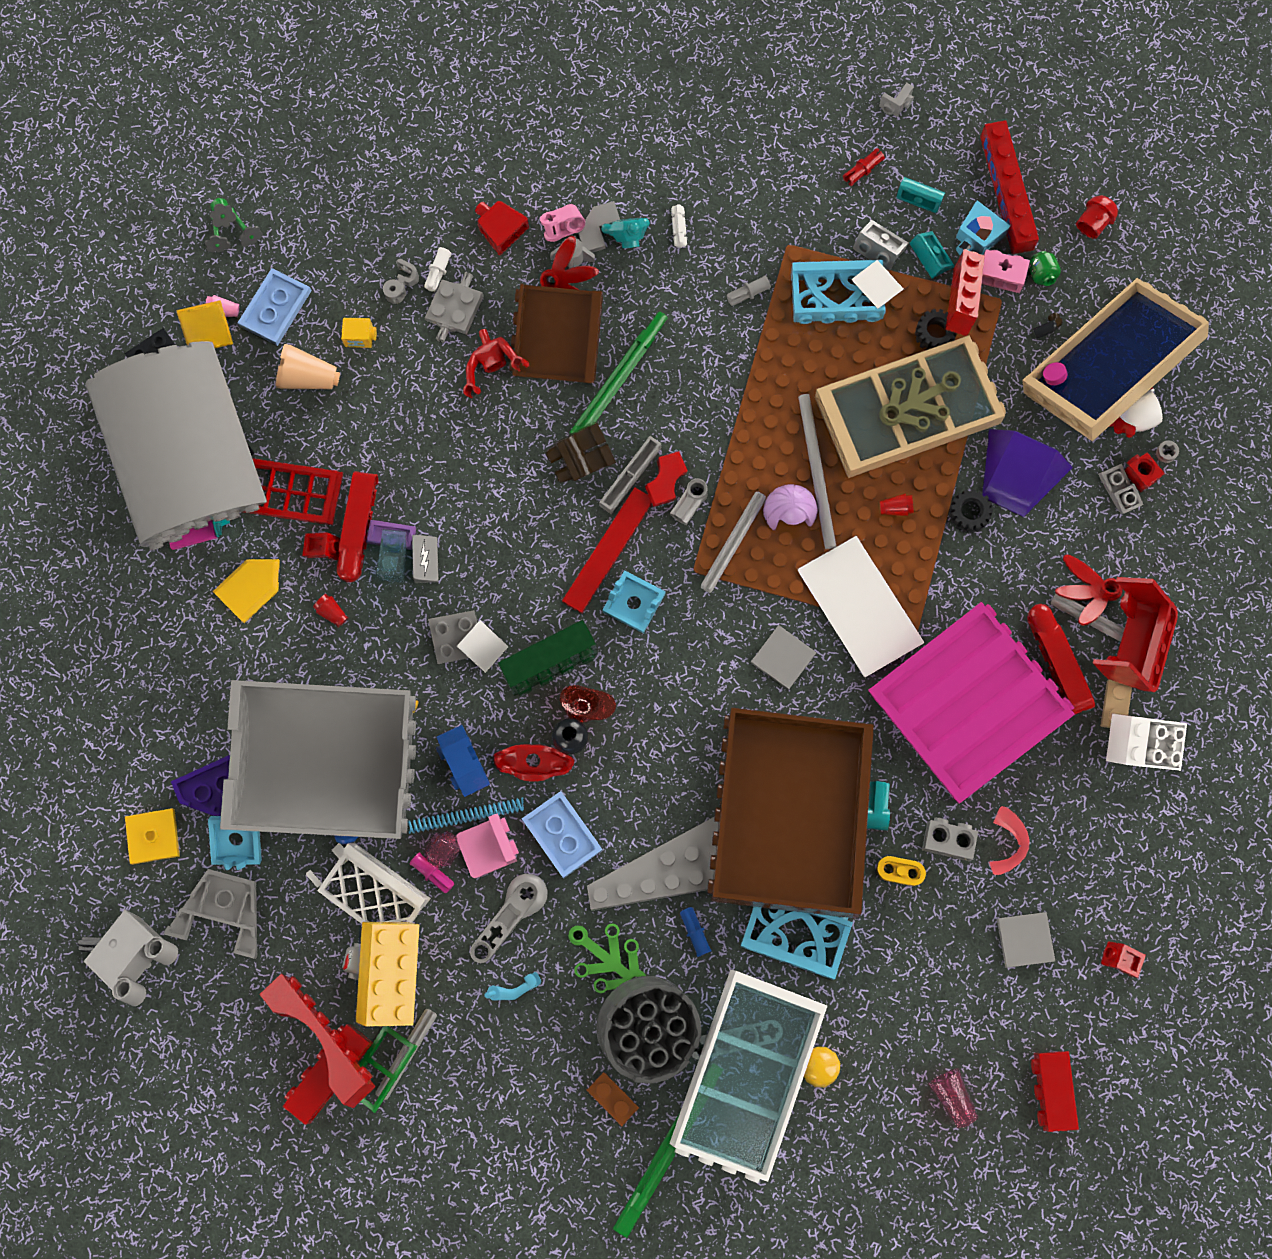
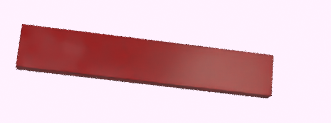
M634 487L563 598L562 603L583 614L651 507L652 502L648 494Z

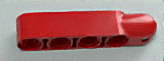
M354 471L352 475L337 563V574L344 582H354L360 578L365 557L363 551L367 547V529L373 514L371 507L374 506L377 489H375V485H378L377 474Z
M1045 604L1034 605L1027 615L1028 624L1035 640H1038L1040 643L1038 646L1045 662L1048 661L1050 665L1048 669L1055 684L1058 683V691L1061 698L1066 697L1074 706L1072 711L1075 715L1094 708V698L1061 626L1057 623L1052 610Z

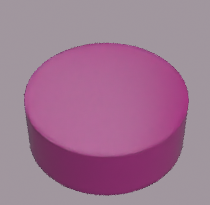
M1055 362L1045 367L1043 376L1047 384L1059 385L1067 379L1068 373L1064 364Z

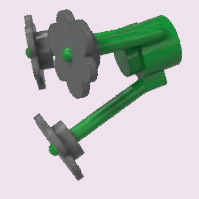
M217 198L211 202L210 207L212 211L210 212V217L213 223L214 235L205 241L207 251L223 252L231 247L226 237L219 236L218 227L222 225L223 227H229L230 222L236 221L242 228L243 233L239 236L243 247L255 244L263 236L258 226L246 227L235 213L234 208L228 205L225 199Z

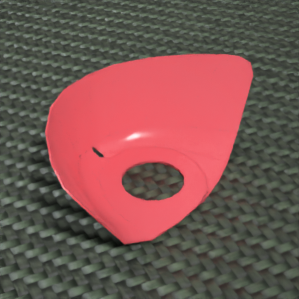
M1003 806L999 808L993 823L1009 830L1021 847H1019L1017 853L1008 859L989 862L994 875L1004 874L1019 865L1026 857L1029 849V835L1024 824L1015 813Z

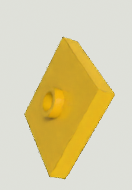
M175 809L125 816L130 864L180 856Z

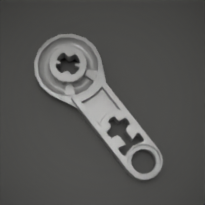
M525 873L511 881L503 907L470 949L471 958L475 962H488L522 919L538 912L544 906L548 891L540 877ZM523 888L526 890L529 888L533 889L534 892H531V894H534L531 900L529 898L525 900L521 898L523 896L521 893ZM501 926L503 936L501 938L496 937L492 941V943L496 944L492 949L490 944L482 941V939L486 936L489 940L493 935L492 931H490L491 928ZM480 945L488 948V955L485 959H478L475 956V949Z

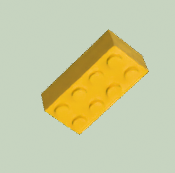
M362 922L356 1023L364 1026L413 1025L419 924L410 922Z

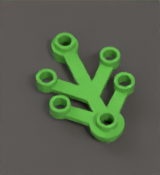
M609 924L605 928V934L609 940L610 954L588 937V932L584 927L574 926L569 931L568 937L572 944L577 946L583 945L604 962L589 965L578 963L574 969L576 976L584 978L590 974L616 972L622 977L621 979L606 981L603 978L597 979L594 982V990L598 993H605L607 990L616 989L619 985L633 977L646 976L644 972L639 970L637 956L639 944L634 939H629L624 944V949L628 953L629 970L621 964L618 942L620 929L616 924ZM610 927H615L617 929V934L614 936H610L608 934V929ZM581 931L583 933L582 939H574V933ZM629 942H634L636 944V949L634 951H629L627 949V944ZM579 966L586 967L587 971L584 975L578 974L577 969ZM599 981H603L606 984V988L602 991H599L596 987Z

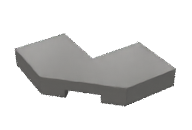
M614 201L594 206L585 220V227L582 231L578 232L583 247L590 252L606 249L600 230L602 225L612 224L614 221L620 220Z

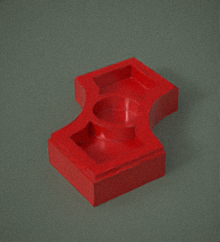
M679 451L657 459L658 475L645 486L653 507L672 502L676 499L674 492L675 483L688 472Z

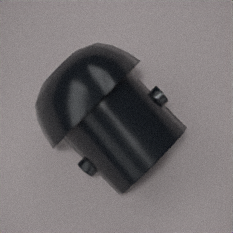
M566 718L559 721L553 728L552 741L555 748L560 752L575 754L582 751L587 744L588 731L585 725L578 719ZM569 728L575 729L577 732L576 737L571 741L565 740L562 736L563 731Z

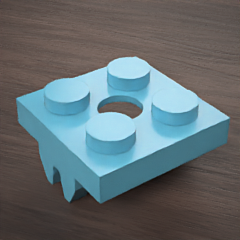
M624 570L620 579L616 581L613 591L611 590L602 612L644 634L665 596V591ZM636 596L640 599L641 605L639 608L631 609L628 607L627 601L630 597Z
M221 816L209 817L211 865H224L226 870L236 866V869L240 870L246 865L261 863L260 831L220 829ZM239 833L243 838V842L240 845H234L229 841V835Z

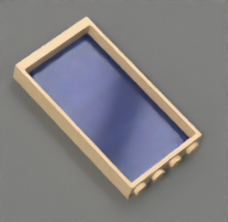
M1136 278L1022 380L1023 391L1029 398L1093 441L1208 337L1209 322L1203 316H1198L1190 311L1185 305L1175 302L1167 294L1154 289L1149 283ZM1055 362L1064 364L1068 373L1067 379L1059 385L1047 384L1043 376L1045 367Z

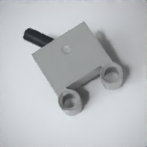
M127 910L122 912L103 938L82 937L77 942V945H79L78 950L91 952L84 960V963L112 990V995L115 999L131 1006L140 1005L146 997L145 987L136 981L145 969L151 967L152 960L163 965H170L178 956L176 945L164 940L143 919Z

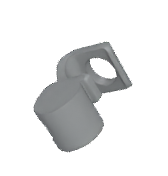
M402 259L396 261L398 269L411 275L404 277L398 274V280H388L383 286L384 295L387 301L392 304H398L405 298L407 294L405 285L410 287L419 282V275L415 266Z

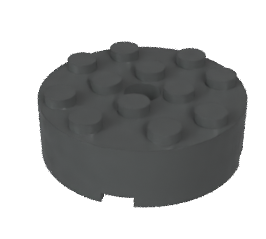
M656 976L636 977L619 985L604 1001L597 1019V1039L602 1052L617 1072L638 1083H658L677 1075L689 1064L688 1060L695 1048H698L701 1038L700 1017L693 1002L674 983Z

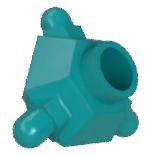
M647 218L617 220L612 224H603L601 230L603 233L613 236L617 242H621L622 248H633L640 246L639 240L643 239L650 221Z

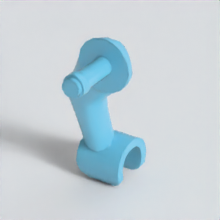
M534 972L525 976V983L514 989L492 985L485 993V997L491 1000H515L527 991L540 985L541 979L538 973Z

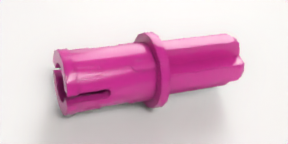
M420 852L411 860L410 865L424 875L426 881H431L444 893L452 889L454 882L439 870L438 865L434 866Z

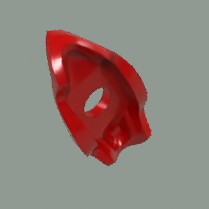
M519 744L498 751L493 755L494 765L500 772L509 773L524 781H543L553 776L565 775L572 769L575 762L569 754H564L558 749L541 744ZM530 754L538 755L540 758L539 765L530 766L526 760L527 756Z

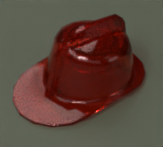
M573 685L563 689L560 694V703L565 709L567 716L572 719H578L582 723L590 720L607 719L616 710L614 698L603 691Z

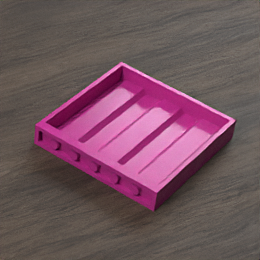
M982 602L868 690L958 804L1075 715L1072 711L1074 709L1072 703L1066 697L1062 699L1056 692L1059 690L1057 685L1050 678L1048 680L1044 678L1041 674L1043 671L1041 666L1035 660L1030 661L1025 655L1028 651L1020 641L1015 643L1010 637L1012 632L1005 623L1000 624L995 618L997 614L989 604L985 606Z

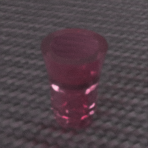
M959 1068L949 1070L928 1083L957 1128H964L979 1118L974 1110L975 1106L964 1085Z

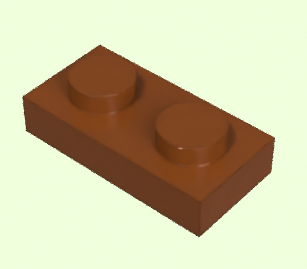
M605 1072L587 1089L590 1095L621 1126L639 1109Z

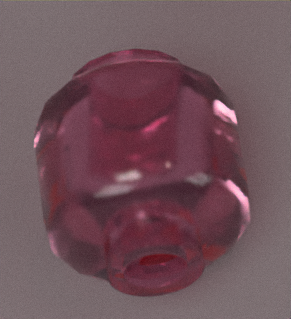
M449 831L434 833L424 849L425 859L437 868L450 866L460 851V846L456 842L457 837Z

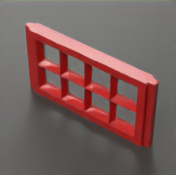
M253 459L255 468L271 471L267 486L261 485L263 490H266L265 497L267 502L263 503V507L259 506V510L250 512L251 514L333 525L343 472ZM276 471L290 473L287 489L272 487ZM295 474L309 476L306 492L292 490ZM315 477L329 479L326 495L311 493ZM271 491L286 493L282 509L268 507ZM291 494L305 496L302 512L288 510ZM310 497L325 499L322 515L307 513Z

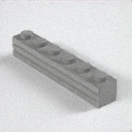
M651 436L648 437L600 500L599 505L610 514L613 513L661 450V443Z

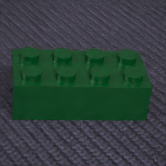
M581 620L498 662L513 695L519 694L522 697L532 691V687L538 684L544 686L552 682L553 676L559 673L566 675L574 670L573 666L581 662L583 665L592 662L598 652L584 620Z

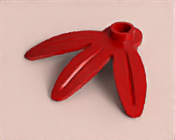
M569 236L559 247L552 264V269H547L541 274L540 284L543 287L578 290L574 286L569 285V283H579L592 279L599 274V270L592 266H576L565 270L573 257L576 246L575 237ZM549 276L554 278V284L548 281Z
M1064 555L1063 560L1069 570L1088 585L1062 586L1055 589V593L1070 600L1093 599L1083 609L1078 619L1080 625H1088L1100 617L1108 601H1115L1121 597L1123 589L1116 582V579L1108 578L1103 580L1093 569L1071 555Z

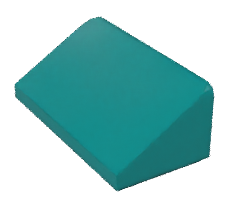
M933 231L917 234L909 243L931 279L955 267Z

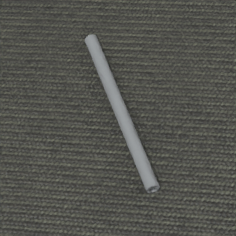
M803 394L798 398L825 549L836 548V541L810 395Z

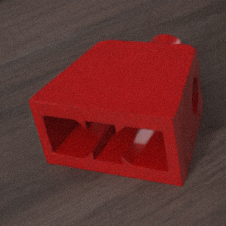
M497 201L491 208L485 202H481L475 209V212L480 216L477 221L480 232L499 255L504 253L529 229L528 218L502 201Z

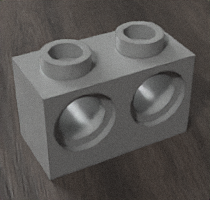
M934 818V821L930 820L927 822L922 851L968 862L973 860L978 831L972 830L971 825L958 823V826L948 824L949 821L943 818ZM934 830H940L943 833L944 840L942 842H937L933 838ZM958 835H962L967 839L968 844L966 848L960 847L957 844Z

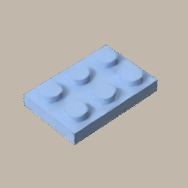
M271 268L238 321V325L278 346L311 293L310 287Z
M561 791L522 818L563 879L603 851Z

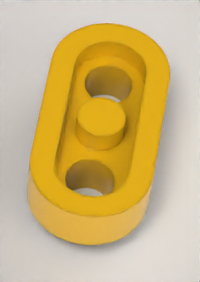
M886 856L876 866L878 876L888 882L916 886L922 883L926 876L924 866L917 861ZM885 865L892 866V873L888 874L884 871ZM910 869L916 871L917 875L915 878L909 877L908 871Z

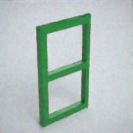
M383 1026L359 1064L360 1067H366L370 1063L390 1078L374 1104L366 1098L360 1101L373 1113H376L417 1048L416 1044L411 1043L389 1026ZM387 1033L409 1047L394 1074L372 1058Z

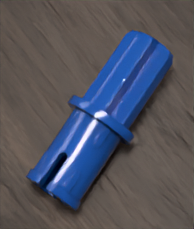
M689 907L682 910L680 915L688 932L686 936L690 937L697 957L711 952L712 950L703 933L705 929L704 927L701 928L694 909Z

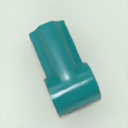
M870 781L867 829L887 831L889 828V783Z

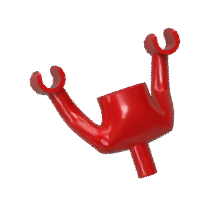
M482 329L478 332L483 345L473 351L466 365L467 384L463 388V393L469 398H473L471 395L472 390L476 394L481 393V389L475 385V369L479 363L483 365L485 372H495L506 365L505 353L512 361L511 366L515 370L521 371L519 368L520 363L526 368L529 367V362L517 356L503 337L490 340L487 329Z

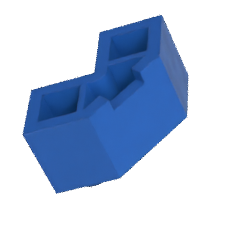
M463 725L436 737L440 745L436 747V750L441 760L446 759L453 776L450 777V780L455 790L460 789L463 796L466 797L490 785Z

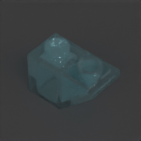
M382 529L377 576L381 581L404 583L407 561L406 531Z

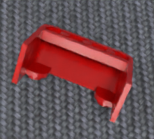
M1117 577L1116 582L1125 591L1120 606L1128 617L1117 656H1109L1106 660L1094 659L1093 664L1109 680L1141 691L1156 692L1160 685L1178 618L1177 607L1154 579Z

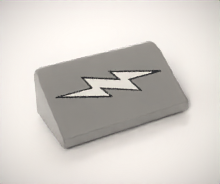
M412 535L414 582H438L437 537Z

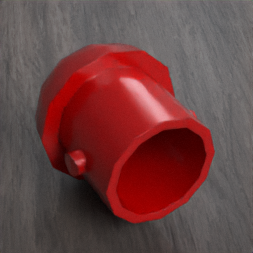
M1103 195L1091 198L1086 203L1087 209L1076 222L1079 231L1092 239H1097L1107 225L1114 224L1118 215L1117 205L1113 200Z

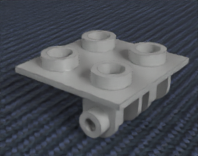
M475 610L428 619L437 664L469 658L457 645L478 623Z

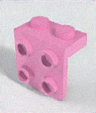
M494 814L488 817L489 821L457 834L456 839L471 877L478 878L517 862L515 855L519 852L514 840L509 841L506 832L510 831L505 817L500 819L498 814Z

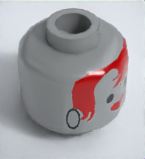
M354 943V947L347 948L342 964V969L349 973L348 978L354 980L359 979L361 948L359 943Z

